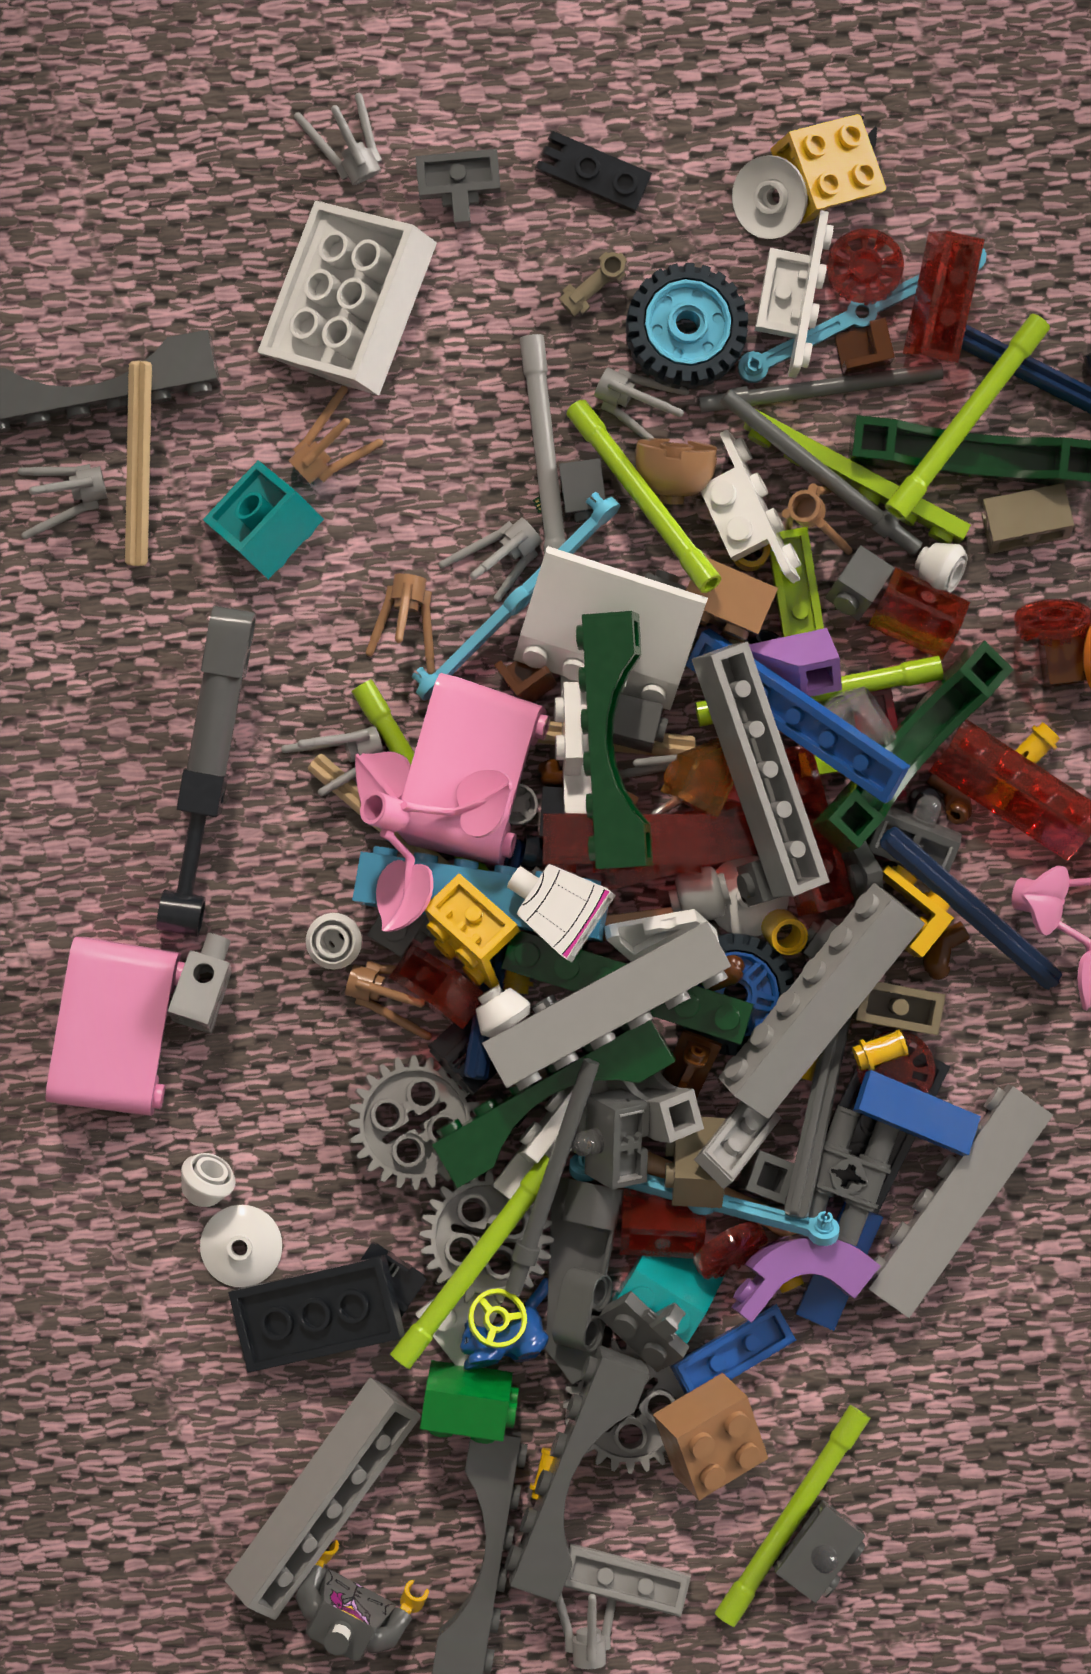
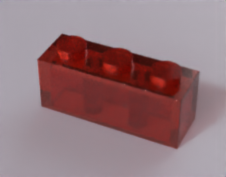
M951 231L928 232L903 354L937 362L958 363L985 239Z

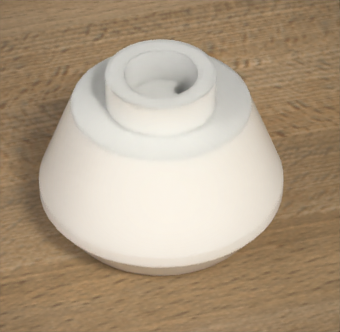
M934 543L930 548L926 546L919 553L915 563V569L919 570L918 578L935 596L948 595L960 582L967 565L968 556L960 544Z
M328 913L318 917L310 925L306 935V948L310 957L318 965L327 969H341L350 965L359 955L362 946V936L359 927L351 918L340 913Z
M498 984L478 997L482 1005L475 1009L481 1034L492 1038L513 1027L530 1014V1003L509 987L503 991Z
M201 1153L190 1156L184 1161L181 1168L182 1192L190 1203L199 1207H210L217 1204L233 1191L236 1184L235 1176L229 1164L213 1154Z

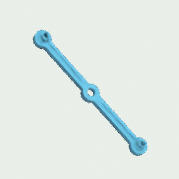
M966 242L958 248L954 257L871 299L864 296L853 299L847 311L816 326L815 329L808 330L806 342L812 343L813 347L852 326L866 328L869 321L876 319L878 313L961 271L965 273L979 271L986 262L987 255L985 249L977 242ZM860 306L867 308L868 316L866 318H859L855 312L856 308ZM794 338L762 354L755 351L744 354L738 363L739 376L748 383H758L763 380L769 368L791 358Z
M594 492L591 496L596 500V503L590 497L586 500V503L593 509L591 517L558 550L574 554L602 525L607 523L617 513L620 504L613 497L603 500L597 492ZM540 568L522 586L515 589L506 598L503 605L435 673L429 675L423 667H420L416 670L417 674L415 672L412 674V678L419 683L416 694L423 701L431 698L435 682L440 673L452 676L511 616L521 612L530 603Z
M585 1147L578 1150V1153L570 1159L569 1164L570 1175L582 1182L594 1180L585 1174ZM647 1174V1182L626 1187L672 1200V1188H664V1178ZM728 1195L723 1196L722 1208L688 1206L692 1212L698 1215L719 1212L805 1235L814 1244L819 1246L832 1245L839 1237V1224L833 1219L830 1212L825 1216L826 1211H821L815 1218L797 1219L786 1215L784 1210Z

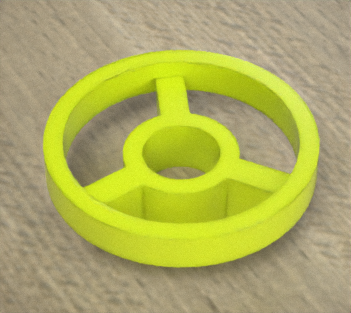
M491 1289L483 1292L473 1301L468 1313V1324L473 1336L483 1345L491 1348H505L515 1343L524 1333L527 1324V1313L523 1303L516 1295L504 1289ZM489 1295L508 1297L517 1305L520 1312L508 1313L503 1307H492L484 1297ZM478 1302L485 1313L483 1324L488 1330L486 1339L477 1331L474 1324V1310ZM490 1314H500L503 1317V1325L500 1327L493 1326L489 1320ZM521 1319L520 1330L513 1339L501 1343L493 1342L495 1334L502 1332L509 1325V1322Z

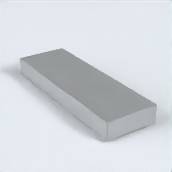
M740 1100L694 1160L725 1189L737 1177L781 1117L774 1111L768 1119Z
M570 1544L572 1568L564 1587L679 1617L682 1616L691 1574Z

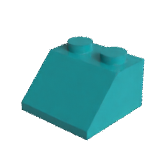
M259 460L203 519L205 523L267 579L284 566L293 552L314 533L315 529L324 520L297 491Z
M655 1230L615 1293L612 1301L632 1291L655 1313L675 1302L686 1313L682 1317L678 1325L679 1329L675 1333L687 1344L706 1315L724 1279L725 1273L658 1230Z

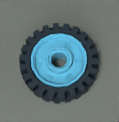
M678 263L672 264L666 270L659 269L653 273L652 277L646 278L631 300L627 312L625 330L628 349H631L632 358L635 363H639L642 366L641 371L647 376L652 375L655 377V381L662 385L665 382L671 384L670 388L680 389L683 386L687 387V390L696 389L699 385L708 386L714 380L721 379L726 375L740 357L748 333V312H745L744 299L737 294L738 288L734 283L731 282L729 284L725 280L726 276L718 271L715 274L711 272V267L702 265L699 268L695 267V263H685L684 266L679 267ZM681 319H690L695 323L697 331L692 334H684L677 328L676 322Z

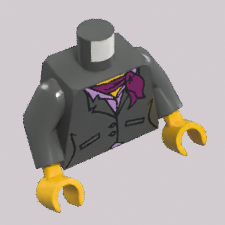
M335 1539L329 1551H325L299 1586L296 1593V1602L304 1618L307 1619L306 1634L311 1639L323 1644L330 1654L344 1655L353 1661H360L367 1652L378 1653L387 1651L397 1644L412 1620L410 1614L419 1612L423 1608L429 1590L426 1589L422 1597H413L410 1594V1590L415 1580H410L405 1585L400 1598L401 1606L398 1608L392 1601L328 1568L325 1570L323 1566L332 1559L339 1549L338 1540Z

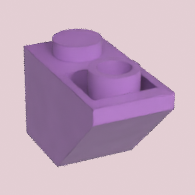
M827 628L749 644L755 660L809 697L842 690L840 658Z

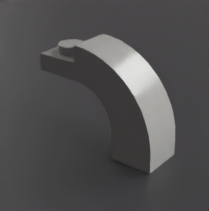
M617 1028L613 1030L614 1035L620 1033V1031ZM660 1071L640 1083L605 1080L609 1090L622 1088L650 1103L648 1137L651 1139L671 1143L704 1129L694 1089L679 1088L672 1085L663 1077Z

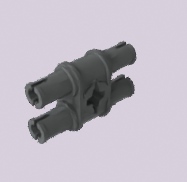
M838 1105L825 1138L808 1217L815 1218L821 1211H825L830 1197H835V1195L844 1197L843 1201L846 1204L839 1221L838 1240L857 1246L869 1212H874L879 1206L876 1202L886 1175L891 1173V1165L887 1163L899 1129L876 1121L865 1153L860 1154L859 1157L851 1154L852 1150L848 1148L861 1114ZM849 1164L854 1165L853 1172L864 1181H849L846 1186H841L842 1179L831 1169L846 1170Z

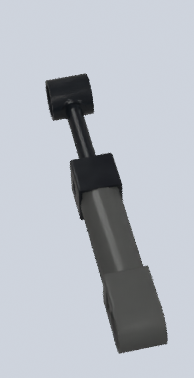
M214 605L210 615L201 671L203 672L187 768L183 769L177 802L178 811L190 813L177 891L164 889L157 914V930L198 937L201 930L206 897L193 894L206 817H217L222 813L229 775L226 774L242 680L247 674L254 636L255 612Z

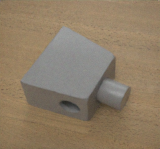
M207 933L201 953L190 950L168 1009L173 1022L212 1034L232 973L230 963L224 961L231 940L216 934ZM204 972L213 974L211 981L207 983L198 982L200 974Z

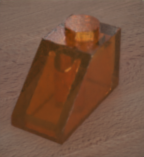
M719 738L677 754L675 761L671 762L665 771L664 784L660 792L699 812L718 817L734 784Z

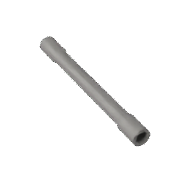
M532 334L520 337L523 373L526 377L545 538L543 546L545 554L547 546L559 549L566 542L546 377L548 367L544 335Z

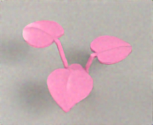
M396 752L355 755L356 781L361 802V818L365 823L380 828V836L387 839L405 858V861L396 860L387 865L381 872L377 882L376 901L382 920V931H397L413 923L427 908L433 892L431 869L423 864L414 865V855L394 835V832L402 830L408 825L410 812L446 816L461 815V828L466 834L476 838L486 837L500 827L507 814L513 790L512 781L508 775L490 769L479 770L469 774L462 780L456 790L459 807L446 808L419 805L400 800L411 767L406 757Z
M1055 866L1049 869L1036 880L1021 877L1013 888V908L1031 913L1038 933L1049 935L1057 928L1081 942L1086 948V953L1079 962L1077 979L1082 1009L1087 1011L1091 1007V939L1062 923L1060 920L1069 887L1091 885V877L1069 879L1068 870L1063 866Z

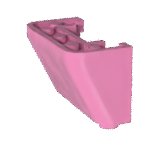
M440 673L432 691L401 800L419 805L446 808L459 807L456 798L458 785L469 774L485 769L497 770L508 775L512 781V796L507 814L500 827L492 834L481 838L473 837L463 831L460 824L461 815L446 816L410 812L408 825L404 829L397 831L408 845L492 866L504 865L505 858L512 857L517 835L511 833L509 819L530 745L535 746L538 739L544 740L548 733L550 716L546 715L547 711L544 706L456 676Z
M90 937L74 938L68 959L49 1068L46 1102L147 1116L153 1115L154 1108L161 1109L165 1085L158 1084L159 1076L157 1075L170 995L173 993L175 986H177L185 962H180L181 953Z

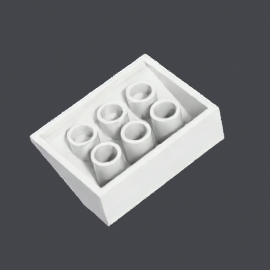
M315 200L259 346L258 353L344 386L380 395L437 242L412 224Z
M547 546L513 660L525 663L533 668L541 669L547 666L552 673L565 676L573 681H579V668L584 667V650H578L576 627L577 625H582V614L633 611L639 614L641 657L629 673L620 694L661 703L664 709L670 710L708 598Z

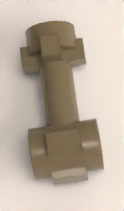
M605 252L599 257L600 268L576 289L569 284L562 290L564 294L558 300L572 317L579 313L583 315L590 309L587 300L608 282H617L619 284L626 278L625 265L627 264V259L622 253Z

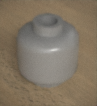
M710 866L678 874L675 879L676 889L668 891L673 912L695 909L707 921L721 918L725 914L726 906L731 905L724 873L717 874L716 870Z

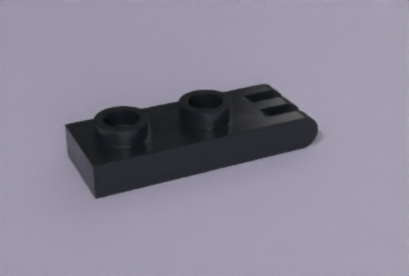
M550 132L547 140L562 148L558 151L544 146L541 155L555 161V164L552 166L538 161L535 167L537 172L636 213L651 179V172L560 133Z

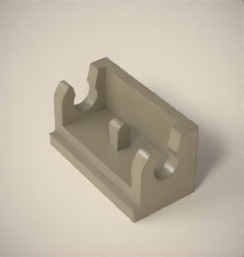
M1064 483L986 498L982 502L984 513H981L989 554L1068 539L1074 528V521Z

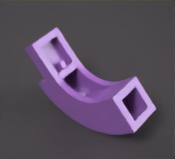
M801 1234L789 1235L762 1247L744 1264L756 1276L753 1280L750 1278L746 1279L739 1286L733 1297L736 1299V1302L731 1308L752 1323L785 1282L804 1274L824 1276L843 1293L855 1299L880 1268V1265L860 1249L841 1240H837L829 1246H819L814 1244L808 1236Z

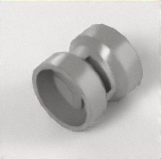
M519 784L509 819L511 825H525L537 813V796L526 785Z

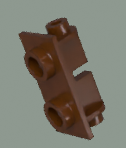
M683 1029L673 1050L676 1060L665 1068L662 1074L663 1077L676 1087L694 1089L697 1099L722 1044Z

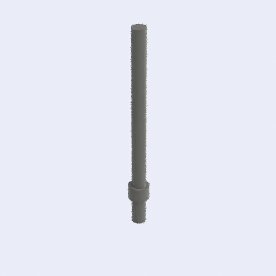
M942 363L752 390H748L747 386L730 389L751 406L940 380L943 379L944 374ZM726 393L698 397L700 413L728 410L727 407L720 403V400Z
M731 389L726 392L720 403L872 523L871 529L884 539L888 536L910 555H914L919 550L922 542L898 524L900 519L894 517L887 509L882 511Z
M583 1059L522 1240L516 1242L511 1256L514 1264L505 1290L511 1294H521L529 1268L536 1264L540 1248L537 1245L600 1065L599 1062L593 1059Z

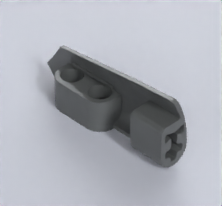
M561 1177L551 1204L550 1221H552V1225L550 1226V1237L554 1238V1242L550 1244L549 1252L551 1259L549 1260L546 1328L549 1338L546 1351L561 1368L570 1383L575 1385L582 1381L581 1373L589 1355L595 1357L599 1345H602L606 1323L599 1316L603 1308L610 1303L612 1296V1280L607 1275L624 1190H612L606 1186Z

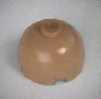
M663 438L638 440L634 457L635 468L653 492L660 495L662 503L684 504V497L698 495L704 490L709 481L713 479L717 464L716 446L696 441H688V444L669 442L670 439Z

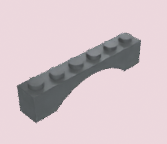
M208 330L167 337L157 350L144 360L152 364L151 404L168 402L172 400L171 394L185 391L188 392V396L192 397L206 395L212 392V386L221 385L213 340ZM1 368L0 433L10 431V424L26 422L28 427L43 426L51 423L50 417L66 414L67 419L88 417L91 415V409L107 406V411L109 412L128 409L129 371L114 379L93 385L64 387L42 384L23 378L6 368Z
M599 1345L595 1357L590 1355L587 1357L581 1373V1380H584V1384L580 1394H573L567 1406L565 1417L569 1421L564 1433L558 1432L552 1443L550 1456L554 1457L549 1471L543 1469L538 1478L535 1494L539 1496L533 1509L528 1507L523 1515L520 1525V1531L523 1532V1536L519 1546L512 1545L506 1558L505 1569L509 1572L511 1587L558 1602L572 1568L570 1549L564 1531L565 1500L571 1479L583 1456L595 1441L614 1424L635 1412L650 1375L645 1361Z
M505 1429L503 1442L494 1441L493 1443L483 1444L471 1439L469 1441L465 1473L476 1491L483 1512L486 1533L485 1554L479 1576L469 1596L457 1612L439 1628L432 1674H491L495 1650L487 1648L489 1632L498 1633L501 1608H495L494 1601L496 1591L504 1592L508 1571L505 1567L500 1566L503 1550L509 1551L512 1546L515 1527L507 1525L509 1509H518L521 1485L513 1483L516 1468L524 1469L528 1444L520 1443V1431Z

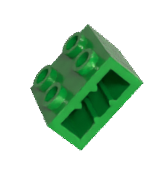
M431 1360L420 1429L428 1430L430 1434L437 1437H451L455 1434L468 1436L471 1440L483 1444L493 1443L494 1441L503 1442L505 1427L514 1428L519 1388L511 1387L513 1372L489 1368L465 1370L464 1366H457L454 1363Z

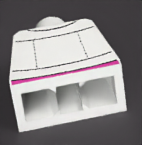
M550 864L539 878L520 866L512 875L507 885L508 889L525 899L517 915L571 963L616 896L603 886Z

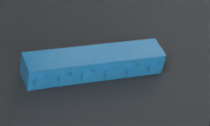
M374 846L373 853L360 852L352 901L360 905L377 907L376 888L381 872L393 861H405V858L397 857L398 850ZM414 853V865L423 864L432 871L433 892L431 899L460 873L518 925L519 930L535 932L517 915L525 899L507 888L509 880L518 868L495 865L494 872L479 870V863L475 861L454 859L453 865L438 863V856ZM536 871L535 876L539 878L543 872ZM584 878L601 886V881ZM608 908L587 940L603 942Z

